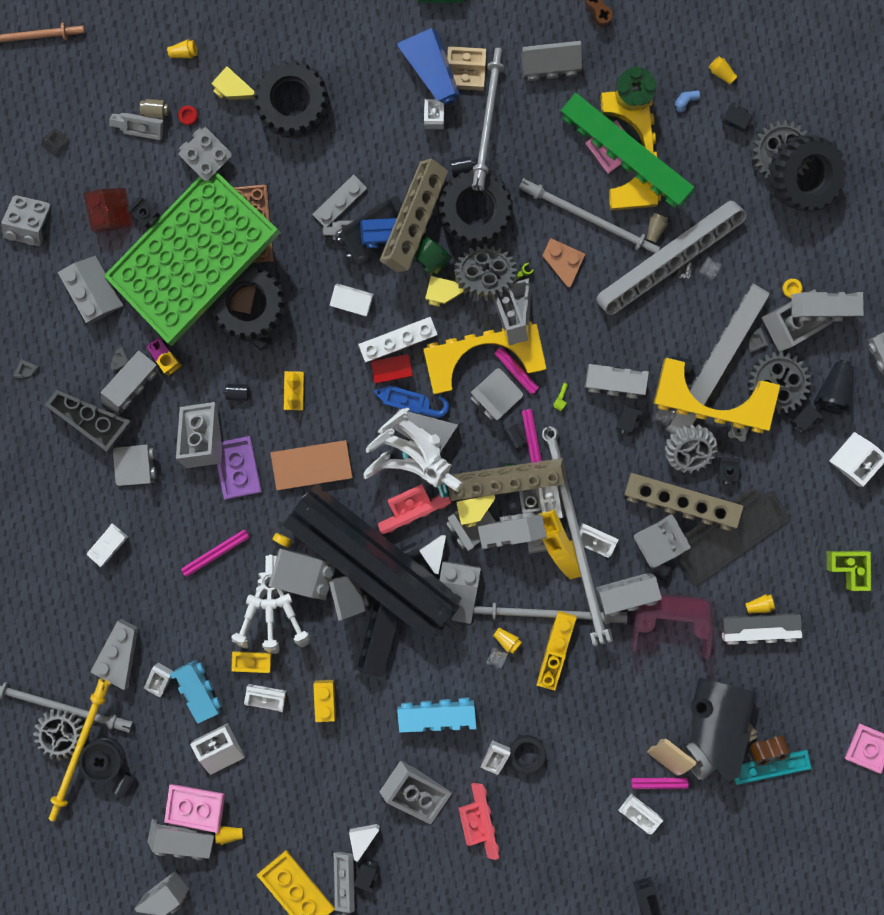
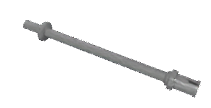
M495 48L493 62L488 63L487 66L488 70L491 71L478 164L473 167L474 179L472 189L477 191L478 186L480 191L484 190L485 177L488 174V167L485 163L498 75L504 71L505 67L500 63L501 48Z
M523 178L518 188L534 196L533 198L536 200L537 198H543L635 243L636 250L640 246L653 253L658 252L660 247L644 240L645 234L638 237L546 192L541 184L538 186Z
M493 603V607L474 606V614L492 615L493 620H495L496 615L556 618L557 612L561 611L496 607V603ZM562 611L576 615V619L592 620L590 612ZM620 611V614L615 616L605 615L604 612H600L602 621L605 624L610 622L627 624V611Z
M4 682L3 686L0 685V699L7 695L55 710L60 708L62 712L69 710V714L75 713L76 716L87 719L89 713L87 710L8 688V682ZM96 714L94 721L106 724L110 730L114 728L130 733L131 726L133 725V721L118 718L114 714L109 717Z

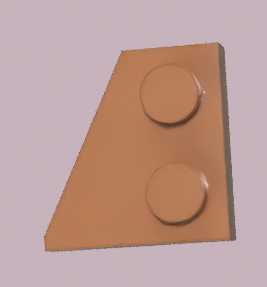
M550 238L542 257L549 263L565 285L570 288L585 254Z

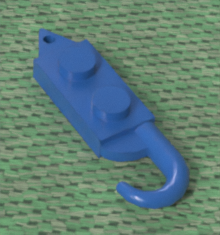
M390 385L374 390V393L383 401V404L400 409L409 408L410 410L408 411L429 417L441 418L449 410V403L442 396H439L438 399L443 402V409L436 411L429 409V399L425 395Z

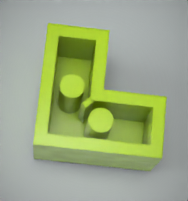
M826 551L827 570L831 572H846V589L850 591H871V552Z

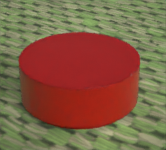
M187 105L179 110L178 117L184 125L189 126L197 121L198 113L194 107Z

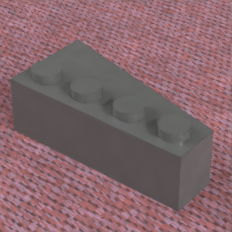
M58 390L45 403L46 407L107 453L112 451L132 425V422Z

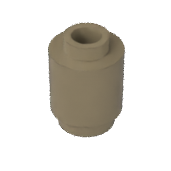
M146 99L140 102V116L164 120L165 116L169 115V105L166 104L165 100Z

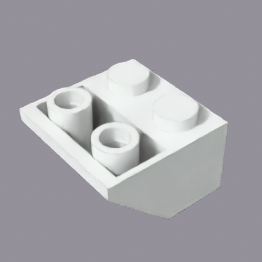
M854 432L829 462L857 486L864 487L883 465L884 453L874 444Z
M228 723L195 739L190 744L198 761L210 775L245 758Z

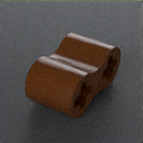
M584 0L586 9L594 15L595 24L599 27H607L613 17L612 10L603 3V0H597L596 4L595 2L590 3V0ZM600 15H607L606 20L604 18L600 19Z
M784 736L759 741L749 747L756 766H764L771 762L782 761L791 756Z

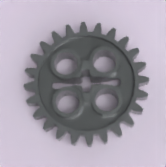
M778 120L774 122V126L772 123L767 124L768 129L765 127L761 128L762 134L758 133L755 135L759 140L752 142L756 148L751 149V152L756 153V156H753L751 159L757 160L754 167L760 166L758 174L765 172L764 179L768 178V174L771 172L768 169L769 163L771 164L772 162L771 157L774 153H778L779 150L777 148L781 144H786L787 136L795 138L798 135H805L807 133V130L800 132L801 125L794 128V121L788 125L787 120L782 121L781 124ZM770 139L774 141V149H770L768 146ZM809 156L804 158L799 164L796 171V180L798 179L797 175H804L802 169L809 170V167L806 165V163H812V160L808 158Z
M484 245L483 249L477 246L476 251L470 248L469 254L463 252V258H458V263L455 264L454 270L455 282L458 283V288H463L464 294L470 292V298L477 295V300H479L483 296L485 301L488 300L489 296L495 300V295L503 297V292L509 293V288L514 287L517 276L516 262H513V257H508V252L502 254V248L496 251L494 246L491 249H487L486 245Z
M782 351L778 353V356H776L775 352H772L771 358L767 354L764 355V361L758 359L759 366L753 365L752 368L755 372L749 373L753 379L747 382L753 384V386L748 388V390L754 391L758 381L766 380L769 383L778 384L776 379H781L786 368H789L788 373L781 381L783 386H780L779 392L782 390L786 393V399L781 401L777 397L775 411L776 414H780L782 408L784 413H788V407L793 411L795 410L794 404L801 406L800 399H807L803 394L810 393L806 386L811 385L810 382L806 381L811 375H805L804 373L808 370V367H801L803 361L797 363L798 356L790 359V353L783 357ZM774 364L779 365L781 368L778 375L772 371ZM791 374L797 378L795 385L790 384L788 381Z

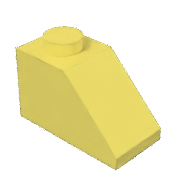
M228 67L212 82L215 88L213 91L221 99L223 97L227 100L255 99L254 90Z
M431 276L425 299L429 301L428 304L440 307V304H446L463 294V288L459 289L458 283Z
M495 495L457 501L461 525L465 524V527L476 526V522L481 521L494 501Z

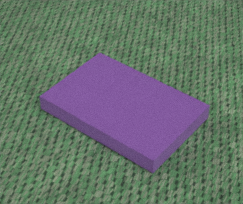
M251 436L223 441L221 464H217L224 500L262 492Z

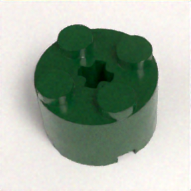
M638 66L624 71L615 87L617 102L627 110L644 109L649 105L656 92L657 84L653 75L648 70ZM637 86L639 88L635 92L632 91L633 87Z
M424 233L419 242V248L412 260L416 263L422 262L424 264L422 268L430 275H438L452 259V256L450 254L447 255L448 252Z

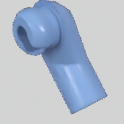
M699 90L681 93L675 101L676 111L684 112L689 101L700 100Z

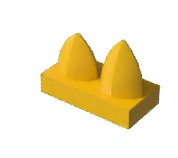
M285 371L284 410H303L304 372Z

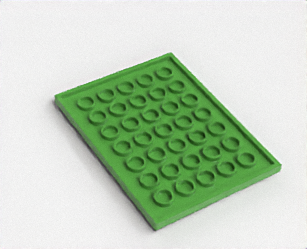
M216 172L207 181L199 176L104 277L160 336L172 346L281 232L220 174Z

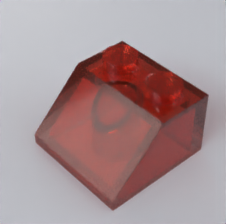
M125 188L99 189L83 193L92 232L100 233L133 226L131 214L127 210L129 204Z

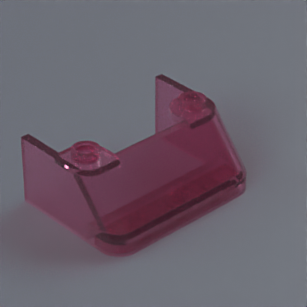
M660 593L662 599L658 600L657 604L651 606L646 604L639 605V609L633 611L630 648L632 651L637 650L638 633H647L653 630L656 618L694 622V634L698 638L703 639L702 656L705 659H710L713 620L712 606L707 599Z

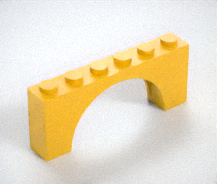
M615 92L601 93L602 114L618 117L629 123L637 131L642 145L657 157V152L653 151V144H656L655 132H652L651 125H654V115L650 113L649 107L652 106V100L644 109L627 110L617 102ZM635 176L627 184L609 190L610 211L656 207L658 202L661 201V194L657 196L650 190L651 186L648 183L642 184Z
M529 322L528 340L513 345L508 344L504 329L502 328V332L495 333L494 330L483 332V336L476 337L475 334L464 336L465 340L457 341V338L445 340L446 344L438 345V342L427 344V348L424 349L433 394L452 391L451 380L456 363L464 353L479 345L496 344L511 350L522 361L527 374L546 370L537 324L532 325V322Z
M669 358L664 359L653 404L658 405L657 409L668 411L669 408L677 409L676 413L687 415L689 412L695 414V418L703 420L710 417L714 418L715 423L724 425L727 421L733 423V427L744 429L745 426L752 427L753 432L762 434L763 431L770 430L780 385L758 381L753 394L742 405L731 410H715L702 405L690 393L684 377L685 362Z

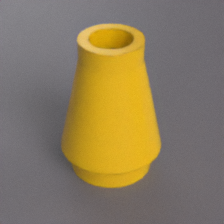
M189 39L167 48L170 58L193 59L198 54L195 41H190Z
M720 56L708 67L712 74L728 84H731L737 77L725 58L722 59Z
M765 594L746 603L748 614L771 613L772 610H775L772 595L767 596Z
M500 627L493 635L507 653L514 654L522 643L519 637Z
M221 826L220 832L215 833L216 844L221 843L223 845L243 839L242 828Z

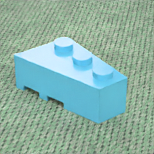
M195 660L175 669L170 673L172 679H177L180 685L178 690L181 694H184L187 700L186 704L198 724L221 712L219 708L222 706L218 697L214 698L211 692L214 690L210 680L206 681L204 677L205 669L203 664Z

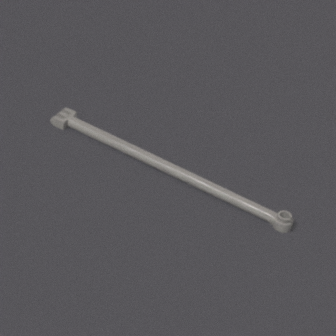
M550 426L549 428H544L542 437L548 442L551 458H561L557 443L559 437L557 428ZM550 431L554 432L553 438L549 436ZM566 478L565 484L558 486L595 632L590 633L593 646H598V637L600 644H605V636L608 643L613 642L611 630L604 629Z

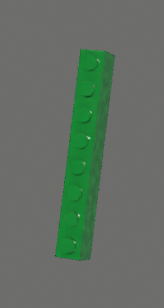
M577 93L561 109V113L564 116L562 119L568 125L574 124L578 128L577 131L583 137L589 136L592 139L591 142L599 149L601 147L607 151V156L612 160L618 159L622 163L621 167L627 172L633 171L638 181L642 184L648 183L651 186L650 190L657 196L663 195L666 198L665 202L672 208L676 206L681 209L695 193L693 185Z

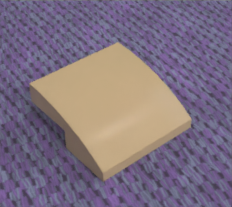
M448 47L447 59L458 89L484 91L486 49Z
M660 739L656 746H651L647 751L649 755L677 776L687 772L697 763L667 739Z

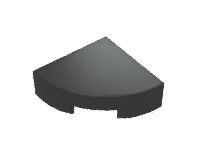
M759 328L754 331L748 343L750 353L768 346L762 329Z
M123 346L117 349L113 355L111 362L113 372L123 368L129 362Z
M21 359L13 376L17 378L30 377L37 372L39 367Z

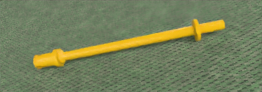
M99 679L94 694H91L92 705L57 796L51 797L50 801L54 804L49 816L51 821H56L61 807L68 804L64 798L77 767L79 756L84 748L99 706L106 701L105 696L111 684L106 679L104 682L103 679Z

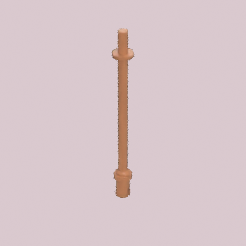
M61 23V28L0 34V42L62 36L64 40H68L67 35L85 33L84 25L66 27L65 23Z

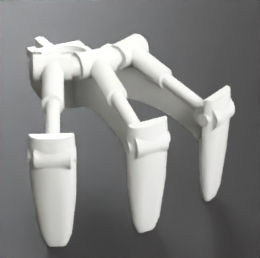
M409 408L401 409L378 430L380 435L366 448V452L369 453L381 445L387 444L402 450L412 458H406V460L390 459V451L383 453L365 470V479L376 475L385 468H396L414 472L436 488L445 483L457 492L463 484L449 474L452 465L448 464L446 460L441 459L440 449L436 445L440 442L439 436L436 434L430 435L424 429L419 428L408 420ZM395 425L404 430L414 441H407L394 436Z
M266 556L265 573H259V587L256 588V595H249L246 604L249 605L244 616L245 620L240 634L235 633L232 635V642L244 649L248 648L246 637L248 628L257 608L259 609L260 607L265 609L266 623L268 625V640H264L262 644L264 650L271 654L279 652V644L274 640L273 609L277 607H283L288 619L291 620L297 633L294 638L295 643L300 647H304L310 642L308 632H301L295 619L296 615L290 605L292 600L289 594L283 595L286 591L266 587L271 579L277 556ZM279 593L280 597L274 599V594Z

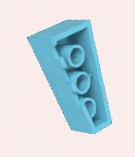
M469 697L459 698V702H451V699H442L436 704H432V701H422L420 705H413L412 702L402 703L401 707L397 709L399 732L426 731L428 727L432 731H441L448 726L452 730H461L465 726H469V729H476L474 700L470 701Z

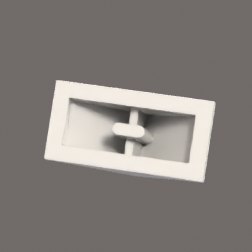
M425 99L424 129H444V103L437 101V99Z
M446 535L439 536L420 549L421 554L436 574H439Z
M157 663L152 668L144 689L161 697L172 678L170 673L173 671Z
M492 740L480 768L498 775L510 756V748Z
M374 824L350 829L349 835L355 861L358 862L379 831V825Z

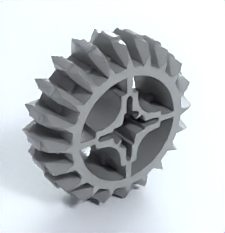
M691 424L689 428L683 425L682 430L676 429V434H670L671 439H667V445L665 446L666 458L672 467L674 466L677 471L681 470L685 473L688 470V472L692 473L693 470L699 472V468L703 467L706 469V464H712V459L716 458L717 441L711 431L706 427L702 428L699 424L696 427ZM700 441L704 442L705 445L702 446V445L700 444ZM681 452L683 456H679L677 453Z
M60 708L57 712L55 709H52L50 714L46 712L43 714L44 718L40 717L38 719L40 724H36L35 728L39 731L34 732L33 735L39 738L34 743H40L41 745L38 747V750L44 748L43 755L46 756L50 753V759H53L55 756H57V760H61L62 757L68 759L74 753L84 724L79 726L78 723L82 721V718L75 720L76 714L73 713L70 716L69 710H66L63 714ZM55 719L61 720L58 727H47L50 721ZM68 723H69L70 726L72 727L73 732H74V735H73V733H71V732L68 731V729H67V724H68ZM59 730L62 731L61 734H63L61 738H59L56 735V732H58ZM46 735L52 738V745L48 742ZM62 741H72L70 747L58 749Z

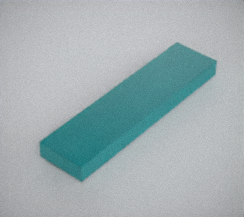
M808 750L790 753L791 756L789 758L771 762L764 766H756L754 761L742 763L740 775L735 779V783L739 785L810 770L811 764Z

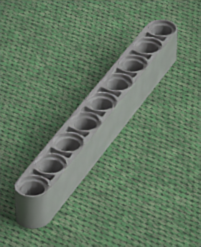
M735 201L725 203L600 292L596 299L597 303L607 314L613 315L742 224L747 217V213Z
M754 283L751 284L747 295L745 294L739 304V309L735 311L730 319L729 326L725 328L720 336V341L714 346L710 353V358L708 361L706 360L701 368L700 375L696 377L691 385L690 393L702 405L706 403L770 294ZM675 412L671 419L672 422L667 426L666 430L676 434V429L682 430L683 425L689 428L696 420L695 414L688 412L687 415H682Z

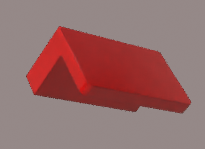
M408 354L371 362L375 384L413 377Z

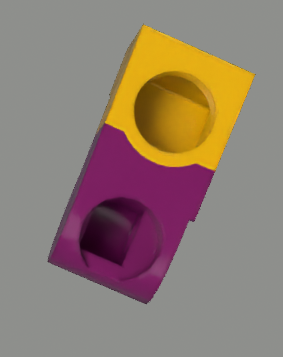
M160 337L147 345L152 357L168 376L182 366Z

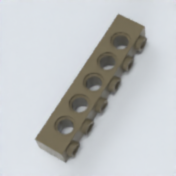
M432 158L420 161L379 260L395 272L407 271L411 267L412 259L419 248L421 237L426 231L427 222L433 214L432 210L435 203L439 199L440 190L446 182L448 170Z
M559 458L452 474L453 477L463 484L457 492L449 486L448 489L451 501L564 485L567 473L564 459Z
M634 473L630 474L624 494L625 497H628L627 501L637 504L639 501L646 503L645 506L657 509V506L665 508L664 512L674 515L676 512L683 513L684 518L694 520L695 517L702 519L701 523L713 526V523L720 524L721 529L728 531L738 527L743 509L742 505ZM648 487L651 491L650 496L643 497L640 494V489ZM661 492H666L669 495L668 502L664 503L659 500ZM679 498H685L688 501L686 508L678 506L677 501ZM698 503L705 504V513L697 512L696 506ZM716 509L724 510L725 517L723 519H718L715 516Z

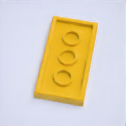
M287 850L257 874L258 878L289 915H329L335 910L334 906Z

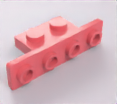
M421 484L388 499V503L395 516L378 523L381 534L391 533L402 525H408L415 519L428 516L437 509H443L451 503L450 497L441 498V495L429 499Z
M472 783L475 802L459 807L466 844L471 846L484 841L487 858L497 860L499 859V847L494 837L495 828L490 819L491 810L486 801L487 792L483 784Z

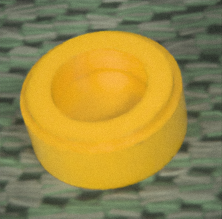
M789 279L783 284L782 291L786 297L791 298V294L802 292V284L797 279Z
M275 533L272 538L287 548L292 544L291 539L280 533Z

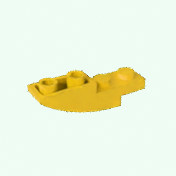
M555 509L539 513L542 514L547 536L542 538V541L548 553L569 579L581 577L573 541H569Z
M562 611L557 612L540 668L537 686L555 691L575 625L576 615Z

